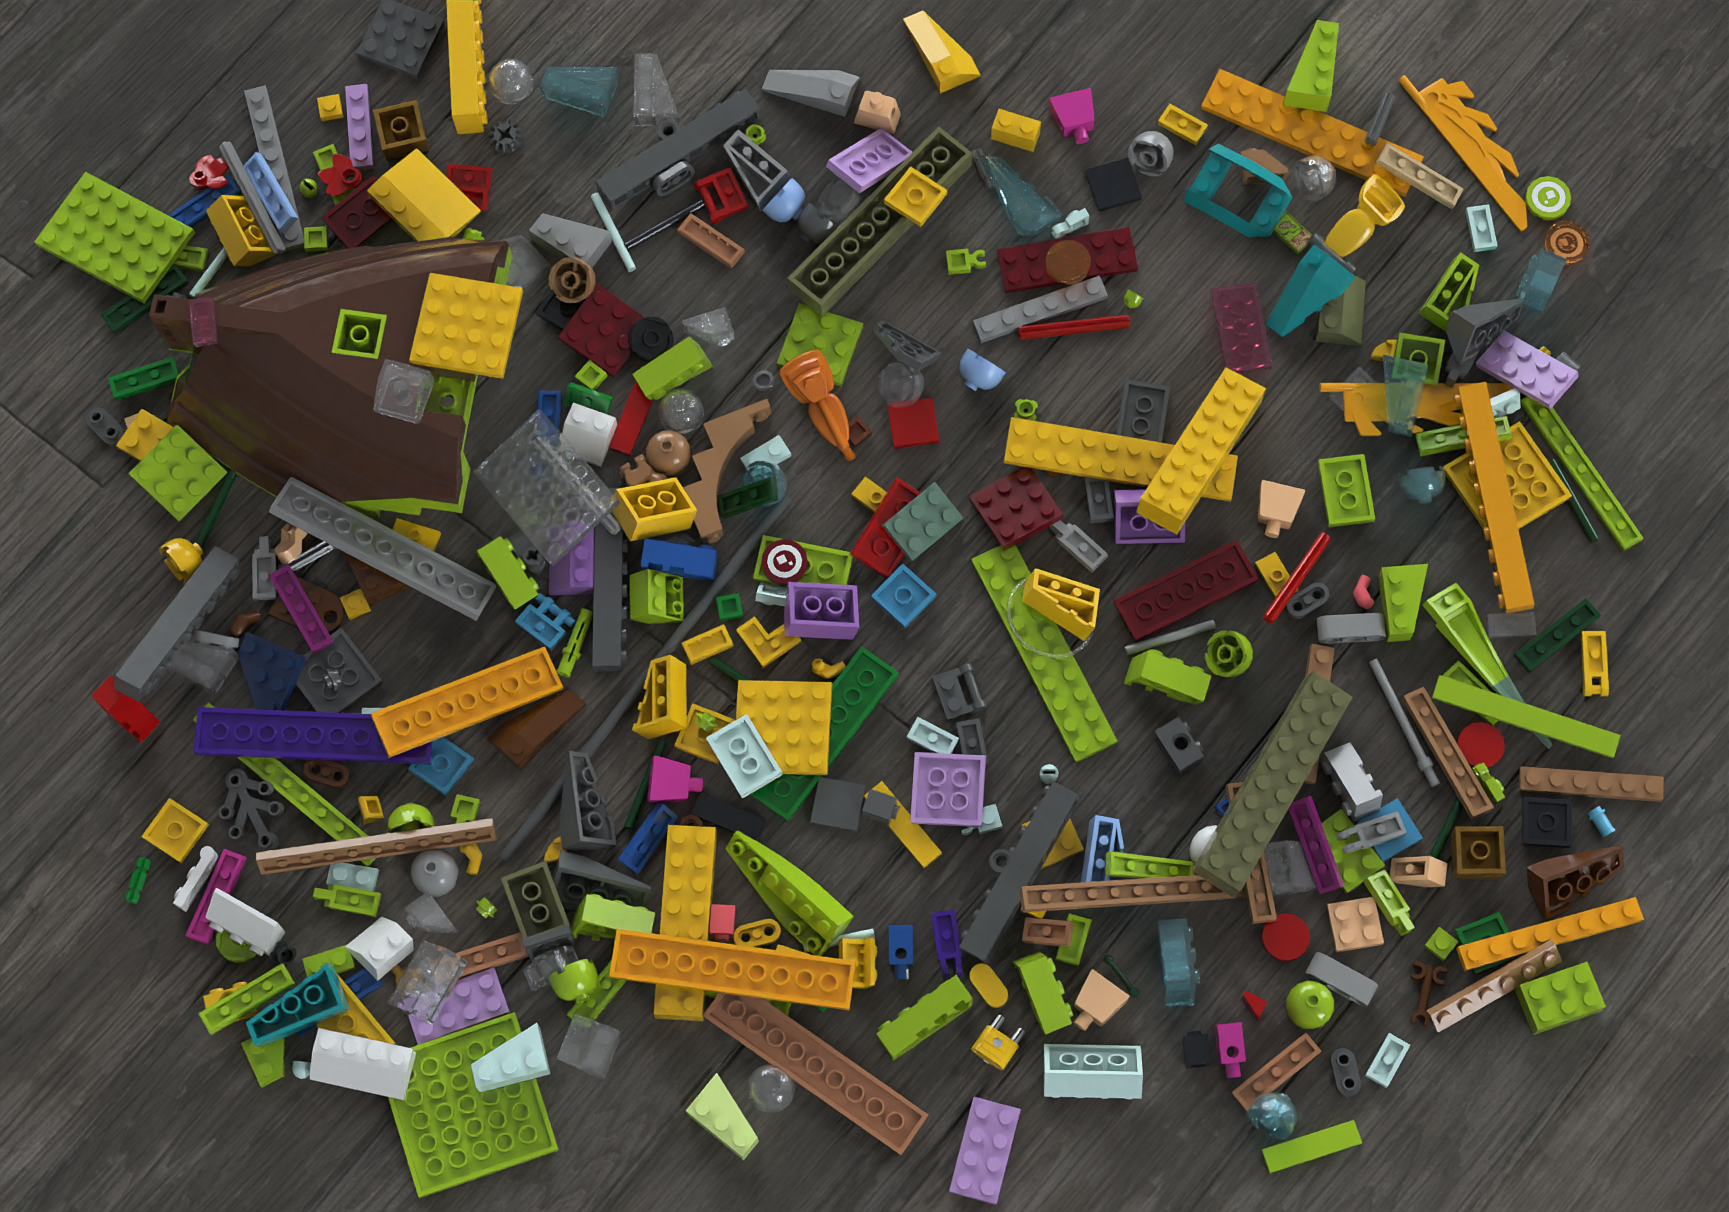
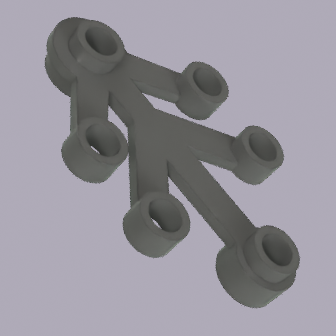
M241 769L231 770L225 779L229 792L225 805L219 808L218 814L220 818L230 820L234 817V805L238 795L242 802L235 825L231 826L228 831L229 837L235 840H241L244 837V827L249 815L259 835V847L265 851L275 850L279 845V838L275 833L268 832L257 808L268 811L271 815L280 816L284 812V806L277 801L268 802L253 798L247 788L258 790L261 795L269 796L274 791L273 784L267 781L258 782L248 778L247 773ZM238 776L239 781L237 784H234V778ZM267 784L268 791L264 793L263 787ZM278 805L279 809L274 813L273 807ZM228 808L229 814L225 817L224 811ZM239 829V835L235 837L234 831ZM266 837L269 838V843L267 845L264 844V839Z

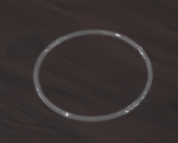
M1027 578L1019 582L1012 590L1007 604L1008 621L1019 641L1031 651L1051 658L1068 657L1081 651L1090 641L1093 631L1079 648L1065 654L1041 652L1021 638L1011 618L1012 598Z

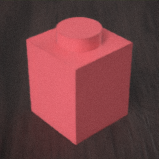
M711 904L710 936L715 937L716 941H729V938H734L735 905Z

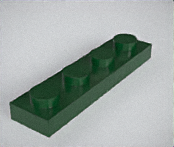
M174 263L145 304L128 295L100 315L113 333L116 334L150 311L154 294L171 296L173 292L176 293L189 284V281Z
M1585 598L1517 651L1514 657L1530 673L1598 620L1601 614Z

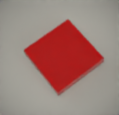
M933 398L887 404L894 449L939 443Z

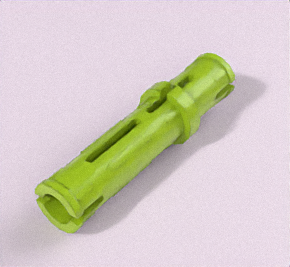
M584 608L580 610L567 647H564L562 650L563 657L556 672L563 677L570 678L574 664L581 656L579 652L593 618L592 611ZM582 624H583L582 630H581L580 635H579L578 640H577L576 638H577L578 633H579V631H580V628H581V626H582ZM573 646H574V650H573L572 655H571V657H570V660H569V662H568L569 656H570L571 651H572V648H573Z

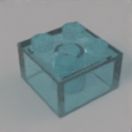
M1542 248L1538 256L1533 254L1515 294L1519 296V299L1525 300L1523 307L1542 314L1567 259Z

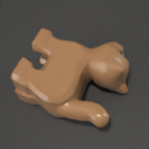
M642 454L634 458L637 466L636 469L631 470L629 462L620 467L619 473L623 480L626 481L627 487L667 479L664 473L655 472L647 464L646 458Z

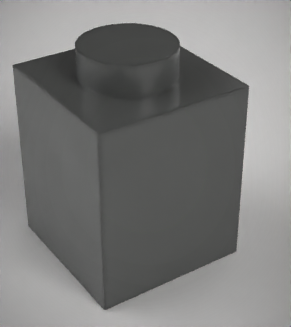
M870 789L862 809V816L889 825L891 819L896 820L900 806H897V798Z

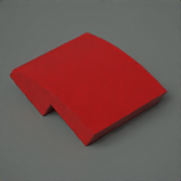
M447 164L446 177L481 211H487L493 168Z

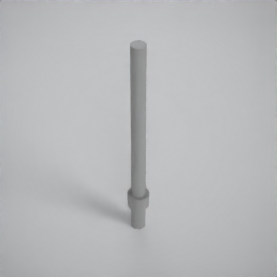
M1378 659L1370 661L1369 664L1418 760L1417 765L1420 771L1424 772L1431 787L1439 785L1440 782L1432 768L1434 765L1430 757H1427Z

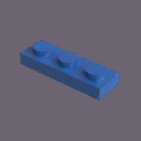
M658 802L618 860L633 873L639 874L667 834L668 825H673L678 816L663 803Z

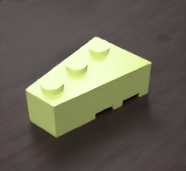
M716 1073L687 1108L686 1113L744 1160L759 1140Z

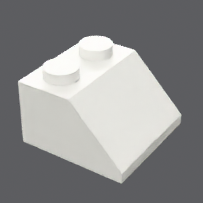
M573 403L564 423L559 453L601 467L617 428L616 418Z
M381 916L350 942L346 949L378 981L414 950L413 939L396 922Z

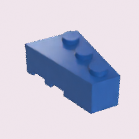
M644 539L641 567L643 570L651 569L683 578L714 581L718 553L716 550H713L712 546L708 545L693 547L683 542H676L675 544L664 540Z

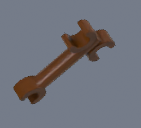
M1414 961L1412 966L1420 968L1421 974H1411L1410 978L1415 981L1422 978L1423 980L1417 1011L1412 1014L1410 1022L1414 1024L1416 1017L1421 1016L1424 1019L1423 1027H1426L1430 1021L1426 1010L1432 982L1437 986H1443L1445 981L1439 980L1437 973L1446 974L1447 968L1442 966L1433 968L1425 966L1420 961Z

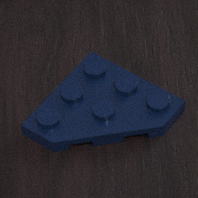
M246 632L238 651V656L255 709L285 711L306 657Z

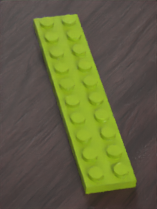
M1016 545L1003 551L1001 546H998L972 558L971 562L1074 762L1077 763L1117 744L1118 741L1058 625L1022 601L1025 581L1031 574Z

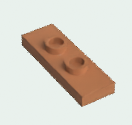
M691 213L677 229L680 235L730 269L735 266L745 253V249Z

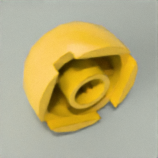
M176 538L159 547L160 554L165 553L167 556L164 562L179 581L184 579V585L203 562L201 558L203 551L196 542L192 544L187 539Z

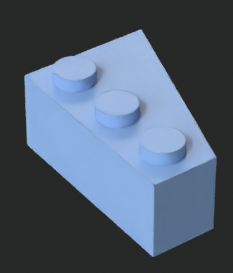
M1095 815L1090 820L1081 883L1129 880L1106 876V853L1109 851L1124 853L1119 819Z

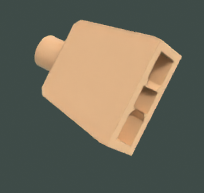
M865 91L854 123L876 130L882 128L890 134H895L901 116L896 99L882 95L880 92Z
M1262 480L1259 489L1258 522L1267 524L1266 536L1278 538L1280 528L1290 529L1302 502L1305 490Z
M1092 969L1074 1004V1008L1081 1012L1074 1021V1024L1083 1031H1086L1092 1021L1102 1027L1127 1003L1130 996Z

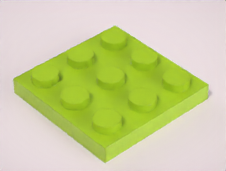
M799 303L777 361V367L782 368L796 356L818 349L829 364L834 385L842 387L863 329V323L826 312L821 317L809 306Z
M176 425L128 475L180 522L228 472L183 429Z

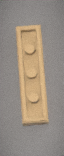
M1389 143L1384 146L1376 161L1377 165L1450 209L1455 207L1463 191L1462 187Z

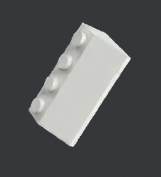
M318 1028L312 1050L310 1080L404 1100L416 1052L407 1047Z

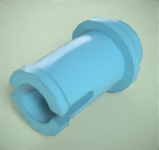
M1599 806L1587 814L1590 817L1588 818L1589 821H1593L1602 838L1614 832L1615 828H1613L1606 817L1605 809L1602 810Z

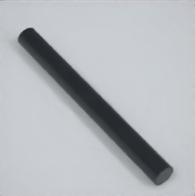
M700 199L624 243L627 250L633 249L682 221L690 213L694 214L705 207L704 202Z

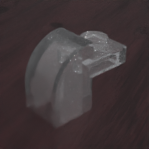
M564 946L538 955L532 959L530 965L522 970L531 991H535L549 983L548 978L552 973L557 971L559 975L564 971V966L579 960L573 946Z

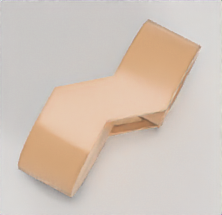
M287 523L281 529V542L274 550L278 559L283 564L295 560L302 553V539L308 534L306 531L290 523Z

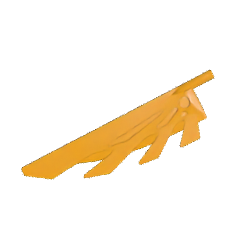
M1405 75L1399 78L1398 82L1519 232L1524 231L1527 228L1526 202L1506 182L1500 166L1501 164L1517 178L1519 173L1512 155L1485 137L1478 126L1480 124L1496 132L1497 127L1489 115L1465 107L1459 99H1473L1474 94L1464 81L1447 84L1441 78L1418 92Z
M1320 383L1319 391L1343 392L1345 421L1355 422L1360 436H1380L1381 432L1372 423L1375 421H1384L1400 433L1406 435L1423 432L1422 428L1405 421L1408 419L1424 418L1449 427L1459 425V417L1462 414L1452 412L1461 409H1457L1454 395L1458 394V387L1476 383H1455L1453 388L1445 385V383H1438V385L1426 383ZM1487 383L1490 399L1513 389L1505 383Z

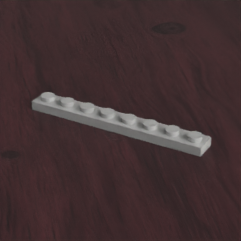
M264 85L245 90L244 93L259 153L262 154L298 216L296 222L285 233L279 232L286 247L284 252L304 247V235L267 87Z

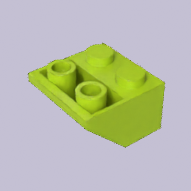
M651 569L630 575V620L647 624L681 623L684 620L683 577Z

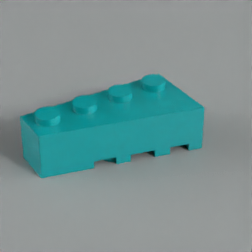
M326 963L319 971L307 977L301 984L285 993L274 1004L269 1005L247 1021L246 1025L253 1044L258 1047L266 1046L350 1011L334 966Z

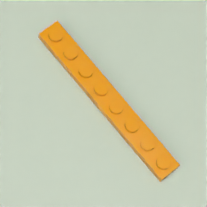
M1634 897L1458 946L1456 950L1464 971L1524 955L1549 940H1552L1557 946L1639 923L1644 918L1638 901Z

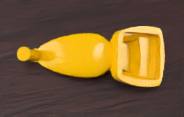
M1376 174L1372 175L1361 188L1357 209H1353L1342 216L1332 228L1324 243L1341 258L1349 255L1368 241L1374 232L1375 224L1385 226L1398 218L1405 208L1403 200L1385 180Z

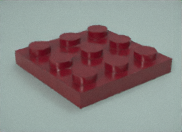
M597 284L593 292L586 298L559 335L558 340L588 361L591 360L609 376L614 378L632 353L628 343L629 331L632 325L639 319L644 318V316Z
M1023 466L969 496L971 504L1003 551L1064 518L1062 511L1032 468Z

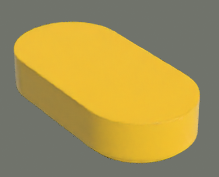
M986 964L975 965L970 971L972 985L990 1007L1000 1008L1005 1005L1008 999L1006 987L990 966Z

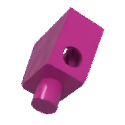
M1091 88L1049 98V110L1061 134L1064 137L1074 135L1076 144H1083L1089 141L1087 132L1094 129Z
M653 756L650 766L647 803L684 802L688 799L689 791H702L703 778L690 777V765Z
M1242 1022L1212 1025L1218 1064H1225L1227 1078L1241 1077L1239 1062L1246 1061ZM1230 1046L1234 1048V1055L1232 1057L1227 1055V1049Z

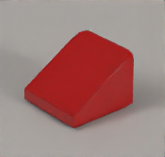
M1245 991L1241 999L1254 1019L1258 1021L1267 1002Z

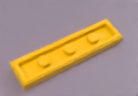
M882 781L872 789L895 797ZM897 800V806H900L896 820L891 819L890 824L887 826L924 869L942 855V852L919 824L910 823L911 815Z

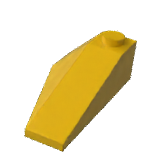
M924 11L903 19L940 94L980 77L972 57Z

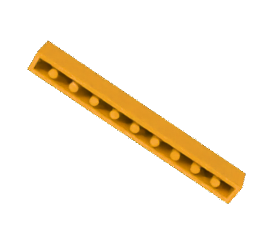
M1481 382L1458 387V394L1454 395L1457 409L1461 408L1462 416L1459 417L1461 430H1466L1467 438L1464 439L1466 452H1470L1472 460L1469 461L1471 475L1475 474L1477 483H1473L1476 497L1480 496L1482 505H1478L1480 518H1485L1486 527H1483L1485 541H1490L1491 549L1488 550L1490 563L1495 564L1496 572H1493L1494 584L1500 587L1501 594L1497 595L1499 607L1504 608L1505 614L1533 609L1535 603L1487 383Z

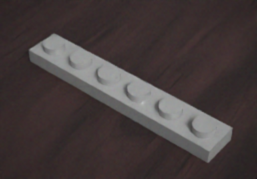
M1100 276L978 318L973 320V325L980 342L984 343L1018 331L1020 326L1035 325L1108 298V294Z

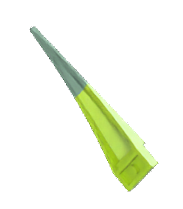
M1454 583L1428 599L1423 604V607L1437 622L1435 626L1498 695L1525 703L1494 650L1471 600L1459 585ZM1534 733L1548 749L1552 746L1548 737Z

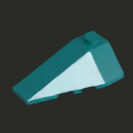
M1314 244L1299 262L1266 325L1281 337H1284L1302 324L1314 311L1319 312L1323 309L1325 303L1340 297L1356 277Z

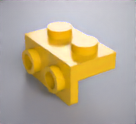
M875 938L865 940L839 939V959L856 961L853 988L867 989L874 986L877 980V970L875 969L877 947L875 945Z

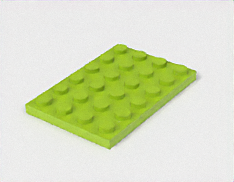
M85 172L34 242L45 251L145 304L195 234L193 228Z

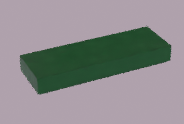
M769 477L718 495L720 517L728 518L777 501L776 478Z

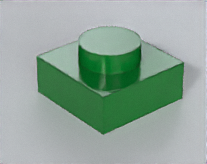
M739 593L716 597L720 622L743 618Z

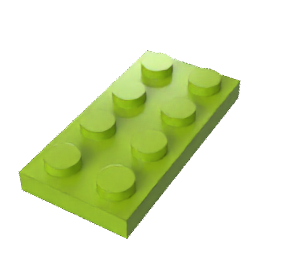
M763 535L753 581L784 586L770 581L764 574L761 563L762 555L767 546L774 541L782 540L781 538ZM796 542L806 551L808 559L807 570L803 578L798 582L847 585L853 557L849 555L850 552Z

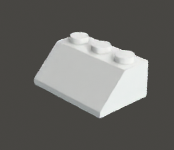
M215 889L206 914V919L210 922L209 927L219 933H222L223 930L230 933L229 938L240 945L243 942L251 945L250 950L259 956H262L264 953L269 956L285 934L279 923L222 890Z

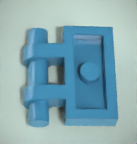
M540 593L535 598V601L541 605L536 609L529 604L515 622L552 651L566 635V631L561 628V625L565 623L572 628L576 620L570 616L571 613L566 609L562 610L554 604L555 601L552 598L545 597ZM550 611L556 618L552 621L544 614Z

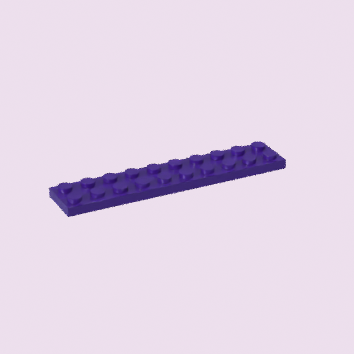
M198 707L194 754L431 764L433 741L388 758L371 719V714Z

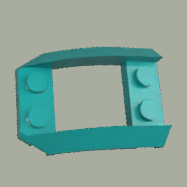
M1220 144L1213 146L1209 149L1211 153L1189 190L1186 189L1184 202L1219 220L1249 239L1250 237L1257 236L1270 237L1293 198L1283 179ZM1232 164L1271 185L1250 223L1211 201Z

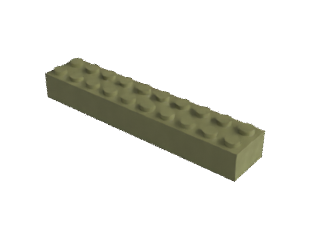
M940 127L787 278L788 290L821 317L914 224L884 204L886 196L910 166L947 190L972 166V152Z
M1314 671L1303 679L1192 869L1193 872L1231 897L1242 890L1352 700V696Z

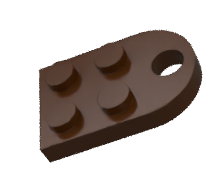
M297 577L328 633L331 635L336 632L342 625L345 616L344 606L340 599L334 593ZM278 595L268 614L299 629L282 598ZM336 613L337 619L333 623L325 622L326 615Z

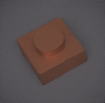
M858 415L848 422V441L854 448L873 435L872 430Z

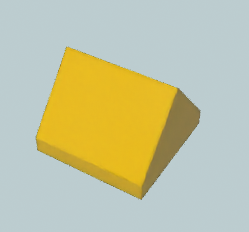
M360 796L358 798V805L364 825L384 818L378 796Z

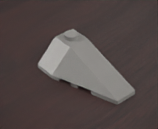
M769 70L762 91L845 117L860 77L839 70Z

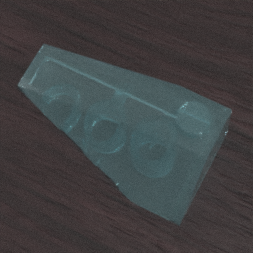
M985 156L983 158L1007 217L1015 226L1017 233L1023 236L1038 235L1063 219L1065 215L1047 196L1044 198L1039 196L1034 191L1036 187L1032 183L1028 184L1020 180V173L1001 157Z

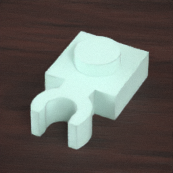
M1085 208L1080 211L1075 210L1071 212L1065 219V222L1052 227L1053 232L1051 234L1055 239H1059L1067 233L1070 235L1088 225V212Z
M996 804L983 807L982 827H968L962 830V835H969L976 828H978L979 834L1001 829L1002 823Z

